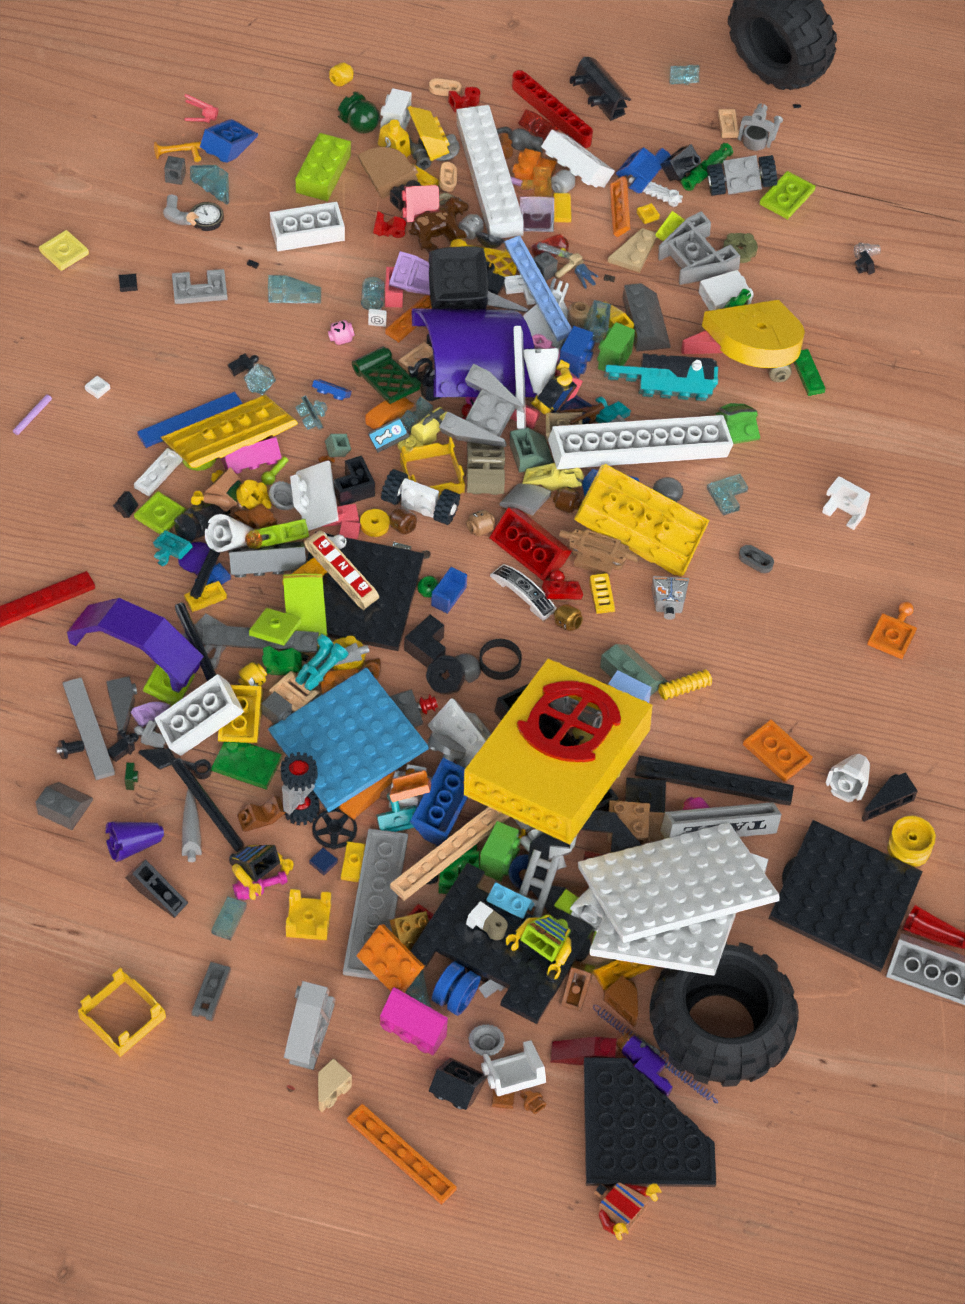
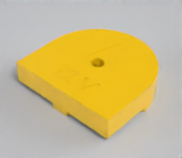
M780 300L705 311L702 327L721 346L720 351L726 356L742 364L761 368L782 367L796 361L800 355L805 335L802 323Z

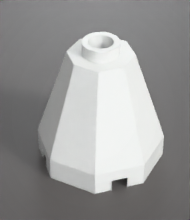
M861 754L851 755L831 768L825 783L827 786H831V792L834 796L846 802H852L854 799L861 800L868 786L870 763Z

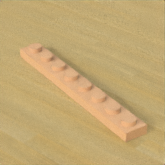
M487 807L390 884V888L405 901L490 834L497 821L503 823L510 816Z

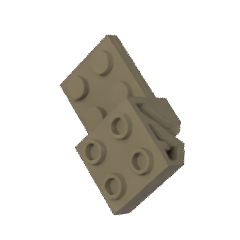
M467 442V493L504 494V447Z

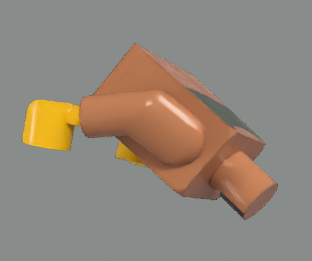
M231 467L224 473L222 470L212 473L211 481L213 483L204 492L205 495L197 490L191 497L193 505H200L201 501H204V503L215 504L224 511L230 510L233 506L238 511L247 509L245 505L242 507L237 499L236 491L242 484V481Z

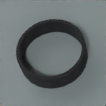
M493 639L481 648L479 656L480 668L486 676L492 679L506 680L512 678L521 667V651L510 640ZM505 647L517 655L519 662L509 671L497 672L489 669L483 663L482 656L491 648Z

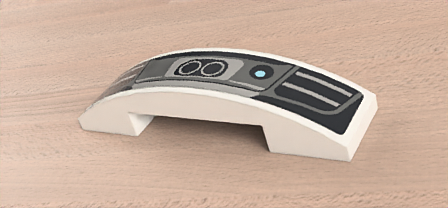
M503 564L490 574V577L503 588L505 586L509 587L528 603L530 611L542 621H545L557 609L532 580L515 568Z

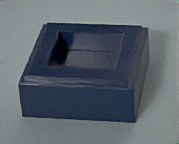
M322 848L309 860V864L323 875L328 873L338 863V859L325 848Z

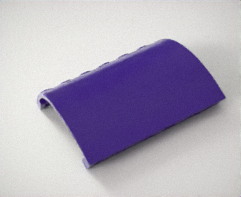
M412 308V326H426L431 339L435 367L434 397H478L480 391L468 386L465 381L473 364L489 371L516 397L514 326H521L523 349H535L528 324L518 311ZM524 359L525 397H536L537 393H533Z

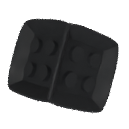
M462 246L432 250L428 259L432 309H486L488 304V276L484 248Z

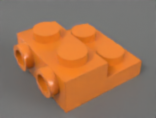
M525 148L524 152L519 153V163L514 164L512 172L515 173L514 178L546 189L556 168L557 161L542 158L541 152Z

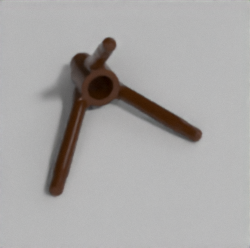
M600 402L596 406L560 410L559 413L585 412L570 421L569 424L572 425L585 417L590 419L588 424H592L596 416L605 407Z

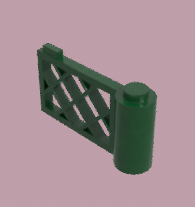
M384 346L352 361V368L358 377L362 376L389 404L420 390L421 382L405 372L392 359L391 351ZM388 365L393 367L392 369H384ZM378 373L377 377L369 376V374ZM390 374V378L381 377V375ZM394 375H401L402 379H397L393 377ZM379 382L388 383L387 386L378 385ZM391 383L400 384L399 387H390ZM403 385H412V387L403 388ZM388 392H397V394L390 397Z

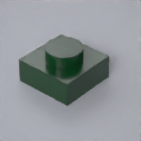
M126 762V790H134L135 782L138 783L139 771H135V763Z

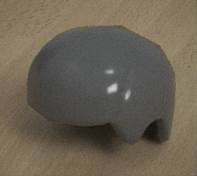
M464 653L454 657L464 665L465 680L468 683L478 679L481 674L479 661L473 655Z

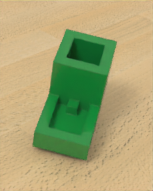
M271 646L263 648L262 662L266 666L268 674L281 676L287 675L290 671L298 673L302 669L301 653L294 648L277 651Z

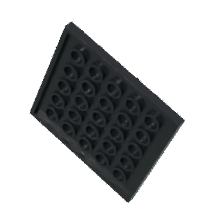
M326 534V535L329 536V537H334V536H335V535H331V534ZM346 538L345 547L339 550L375 588L379 599L363 610L328 572L325 573L322 577L327 637L340 639L354 636L362 644L399 651L425 553ZM310 552L308 554L306 563L313 558Z
M812 820L779 893V901L775 902L768 919L881 972L923 871Z

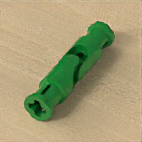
M722 143L720 148L713 151L707 160L702 161L690 172L688 177H684L681 180L683 188L687 191H692L697 183H701L708 177V165L722 164L726 157L733 154L732 146L728 143Z

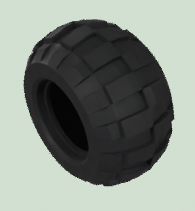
M726 941L714 976L663 968L652 991L649 1014L657 1044L661 1051L665 1050L669 1054V1061L680 1072L686 1070L694 1075V1080L707 1085L709 1081L721 1082L722 1087L737 1086L742 1080L753 1082L763 1077L771 1067L774 1068L784 1059L796 1034L799 1010L797 1001L793 996L794 989L786 974L783 975L782 972L778 971V964L767 954L759 955L753 951V946L740 942L739 946L729 945ZM711 996L730 997L740 1002L748 1010L753 1020L754 1031L734 1038L716 1036L696 1024L689 1013L693 1006L704 998Z

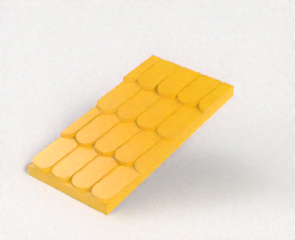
M263 395L164 435L161 439L190 467L197 468L217 457L222 458L244 446L253 445L270 435L275 436L298 423L268 396Z
M607 464L600 466L574 520L596 533L620 540L621 544L629 546V550L679 577L685 574L710 521Z

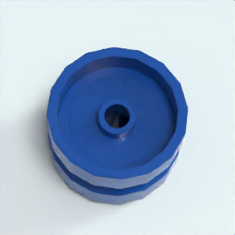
M454 961L446 968L433 990L431 1001L441 1007L447 1004V1010L459 1016L473 999L479 987L481 977L472 971L465 973V967Z

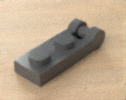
M210 962L195 1001L192 1016L206 1017V1020L213 1021L231 972L230 967ZM203 1003L208 1004L209 1008H202Z

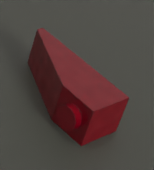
M594 1036L552 1041L550 1062L584 1066V1058H615L617 1038Z

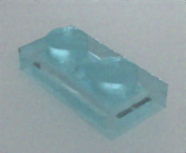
M227 896L211 930L212 934L231 941L245 912L247 903Z

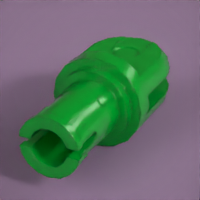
M742 289L737 297L730 298L724 308L744 305L751 297L750 291Z

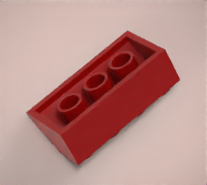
M508 507L489 537L542 581L547 580L554 570H559L572 553L570 548L518 508Z

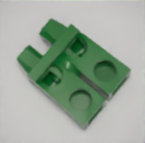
M477 844L440 872L438 894H447L458 878V874L462 872L467 863L479 868L480 851L477 850Z

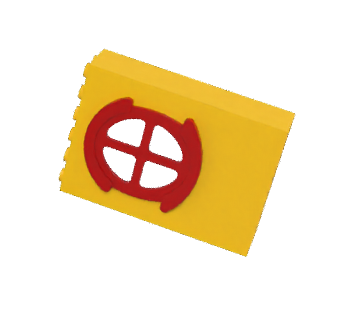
M547 659L465 768L464 795L570 845L650 731L652 704L631 696L629 693L620 691L611 685L602 683L593 677L584 675L575 669L566 667L559 662ZM564 696L579 701V704L570 715L559 712L549 707L548 704ZM586 705L601 711L603 722L600 728H595L577 719ZM543 713L564 722L553 739H547L540 731L539 718ZM571 727H576L594 736L591 740L577 746H563L560 744V741Z

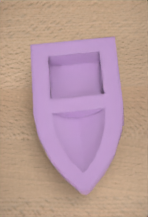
M149 702L133 708L131 714L138 725L145 727L149 720L154 721V718L169 709L170 705L163 702Z

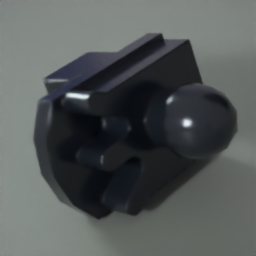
M244 353L238 359L228 364L229 371L233 376H236L246 370L252 378L257 373L253 365L259 361V357L252 355L249 358Z
M124 730L118 732V742L107 750L109 757L117 762L126 754L131 755L135 750L134 742L138 741L139 736L136 733L126 735Z

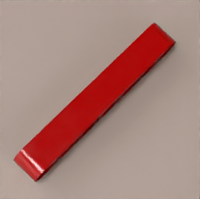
M517 70L513 73V91L582 147L588 148L591 146L593 129L526 72Z

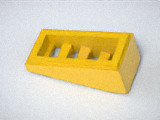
M608 574L591 575L589 586L596 614L615 612ZM601 603H609V605L599 606Z

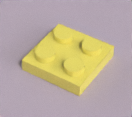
M67 230L39 246L40 252L61 271L89 254L88 249Z

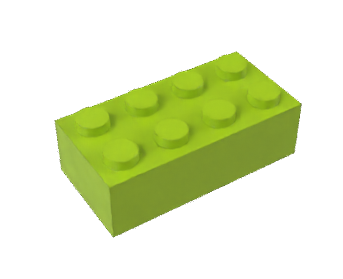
M319 133L295 178L296 193L328 202L351 157V141Z

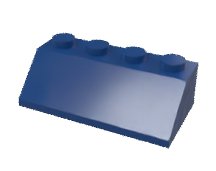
M442 758L431 780L430 792L423 795L410 820L411 824L425 840L437 846L447 840L468 799L464 795L465 768L445 758Z

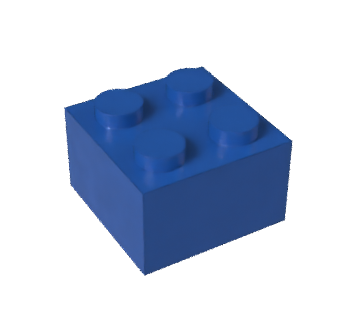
M573 326L560 350L559 363L560 360L569 363L570 372L578 378L581 374L584 375L587 362H591L594 352H591L595 344L593 332Z

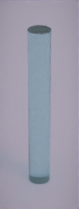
M541 242L537 244L538 249L566 259L573 255V253Z

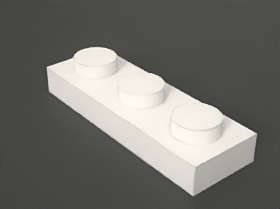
M167 448L134 483V488L150 496L182 462V458Z

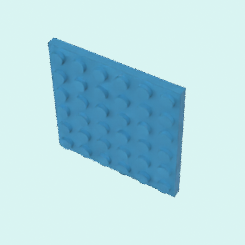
M367 667L295 711L285 720H281L268 728L269 733L286 756L290 758L291 753L296 756L297 752H300V755L303 756V753H307V757L311 755L313 760H316L318 778L313 791L328 812L429 749L427 743Z

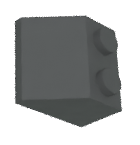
M57 782L47 786L36 801L38 815L73 830L92 803L93 798Z

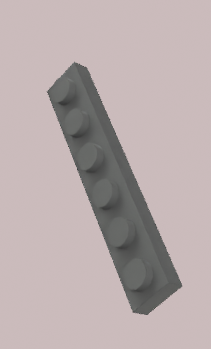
M204 625L203 645L263 649L264 647L271 646L275 650L294 648L298 652L317 653L318 651L317 638L319 637V632L295 631L283 646L249 636L250 628Z

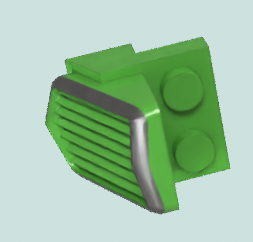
M730 403L720 407L719 412L715 413L716 416H724L733 444L760 439L756 409L746 404Z

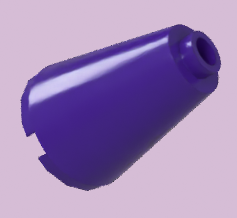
M112 821L108 822L105 828V834L109 833V840H106L111 858L113 860L116 859L115 862L122 861L161 842L162 837H164V830L157 822Z

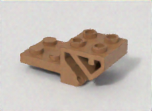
M610 801L609 812L617 814L641 845L665 839L660 831L665 813L649 812V803ZM610 833L607 834V841L609 843L612 842V834Z

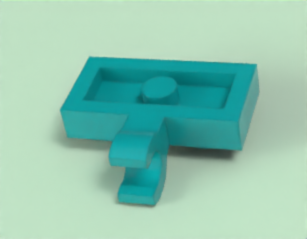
M600 396L595 399L596 402H601L605 407L596 416L595 421L598 423H610L618 415L623 419L630 416L631 410L619 401L608 406L605 398Z
M165 530L153 542L155 548L160 550L155 553L154 558L159 560V565L165 566L169 561L170 555L181 560L193 546L189 541Z

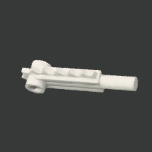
M631 176L629 183H632L635 178ZM650 182L643 191L646 194H650L651 197H657V199H661L663 202H668L672 207L682 203L681 199L683 196L679 195V191L669 190L667 187L664 188L655 182Z

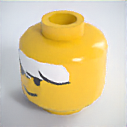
M251 662L239 670L241 678L238 681L244 686H261L266 682L267 673L259 663Z

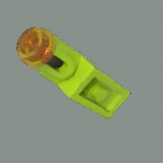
M306 519L251 530L245 537L246 544L250 548L257 549L307 538L309 533Z

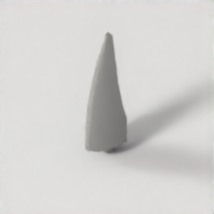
M188 788L182 822V856H188V862H195L196 855H202L201 832L195 797Z

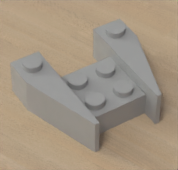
M702 211L687 218L659 245L658 260L660 261L671 256L681 267L679 274L680 285L702 281L739 269L740 255L731 244L716 252L705 239L710 236L711 222Z
M473 364L465 381L468 386L480 391L475 403L465 420L447 412L439 428L442 433L458 441L506 447L505 439L500 436L514 410L516 409L524 413V406L489 371Z
M302 981V985L296 989L295 998L297 1002L284 1058L290 1059L289 1064L311 1070L315 1068L336 1001L334 997L328 996L329 989L327 987Z

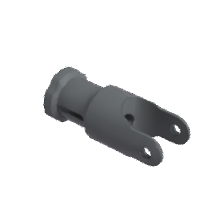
M409 138L411 154L417 161L416 165L422 170L429 168L431 160L427 157V151L421 138H419L418 144L413 143Z

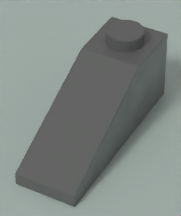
M129 676L106 681L118 732L124 730L125 733L127 732L132 715L131 711L135 704L134 695L137 694L135 683L131 684Z

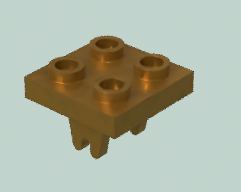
M426 911L390 920L392 933L410 951L429 923Z

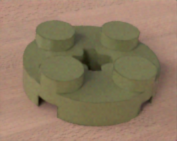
M730 233L727 235L723 248L731 244L740 255V263L749 262L751 258L756 256L758 245L752 234Z

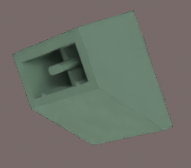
M529 428L510 431L509 445L519 473L525 472L528 468L554 463L544 435Z

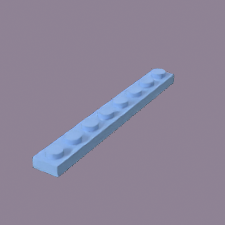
M519 235L504 241L507 251L557 342L567 338L572 328L521 236Z

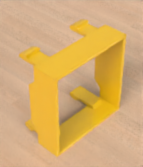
M449 437V444H429L414 447L410 451H406L405 446L401 448L400 464L403 473H406L408 479L416 482L414 474L411 477L409 476L406 467L407 462L450 454L459 484L450 482L430 486V488L438 490L439 496L444 489L458 494L465 493L464 471L456 459L453 450L455 445L452 437Z
M120 967L112 974L114 980L92 999L88 994L80 1001L82 1007L78 1010L79 1018L121 1057L163 1021L166 1015L165 1010L156 1002L154 997L135 979L130 978L123 972ZM126 982L152 1007L150 1009L151 1020L130 1038H128V1031L125 1030L118 1036V1046L86 1014L121 984Z

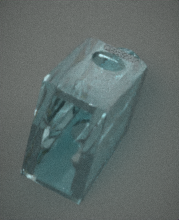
M594 300L587 314L584 329L593 332V340L596 343H600L608 332L611 304Z

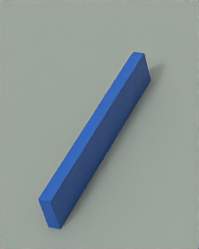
M232 392L140 430L137 434L145 448L162 442L161 437L243 403L237 394Z

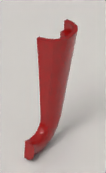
M914 905L902 930L953 947L965 949L964 932Z

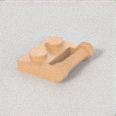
M290 671L269 690V695L274 691L292 704V713L320 697L321 693L318 690L312 689L309 691L305 689V683L302 685L296 683L297 674ZM293 683L295 686H297L300 690H302V691H303L304 693H306L308 696L305 697L302 693H300L298 690H296V689H295L293 686H291L290 684Z

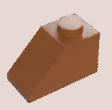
M575 960L571 967L561 1006L581 1012L595 966Z
M622 975L605 990L604 1001L631 1026L635 1027L638 1020V992L636 985Z

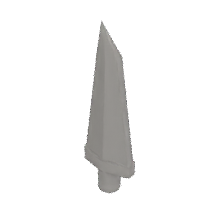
M357 643L346 647L345 649L349 655L336 665L361 661V655L370 652L368 645L358 648ZM328 655V656L317 666L316 669H319V668L321 667V665L328 659V657H329L330 655Z

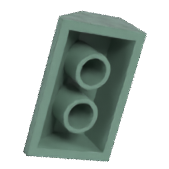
M615 644L602 654L600 668L612 678L618 670L652 687L650 696L658 690L659 684L668 682L629 645Z

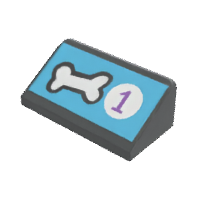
M397 418L368 433L377 453L410 437L401 418Z

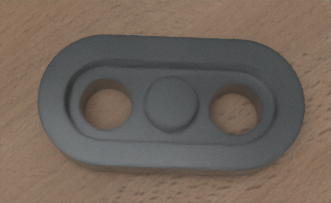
M752 545L741 547L739 552L741 562L760 573L772 571L774 559L770 555Z

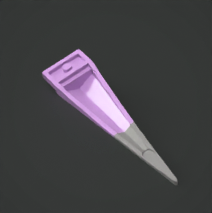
M400 251L389 285L406 290L407 292L430 295L429 262L415 255ZM488 291V306L522 312L529 311L523 306Z

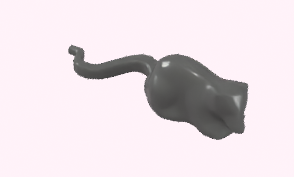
M509 127L496 129L498 134H508L509 139L512 140L511 146L514 149L525 150L527 148L541 152V154L543 153L541 147L543 144L542 137H536L520 128L513 131Z

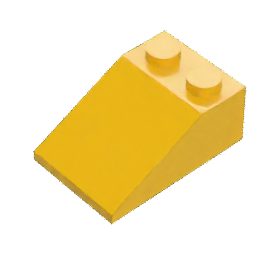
M230 685L244 712L218 730V742L257 743L262 714V687Z

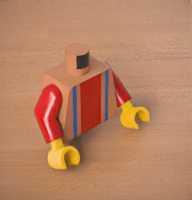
M617 1183L612 1190H609L606 1186L600 1184L594 1194L602 1200L599 1204L598 1216L603 1229L616 1235L618 1240H621L625 1233L629 1234L628 1230L647 1209L648 1198L650 1197L652 1201L658 1200L655 1193H662L657 1184H651L647 1187Z

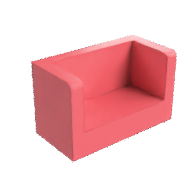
M386 267L385 307L402 308L403 289L389 285L394 267Z

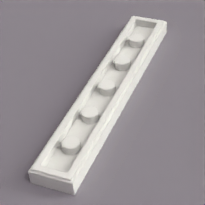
M514 326L516 399L525 409L524 413L517 410V429L519 430L526 428L524 349L521 326Z

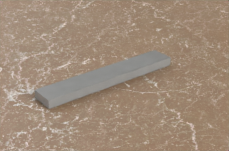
M82 678L63 682V687L95 779L99 780L115 775Z

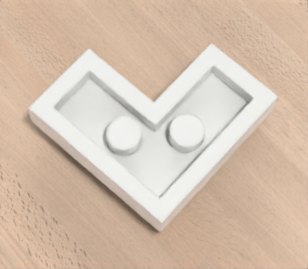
M521 275L507 276L505 278L504 288L506 295L523 292L527 305L536 304Z

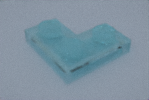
M737 474L707 484V490L724 516L740 510V505L735 495L747 492L748 486L741 474Z

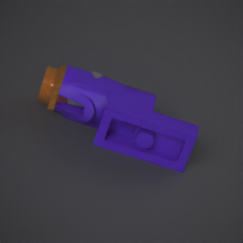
M625 1032L616 1043V1046L619 1048L618 1051L624 1054L632 1064L635 1063L634 1067L641 1074L643 1073L662 1094L668 1097L673 1086L670 1085L666 1078L659 1076L666 1064L664 1059L660 1057V1050L646 1043L641 1038Z

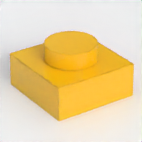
M652 203L639 207L636 211L644 224L656 221L660 217Z

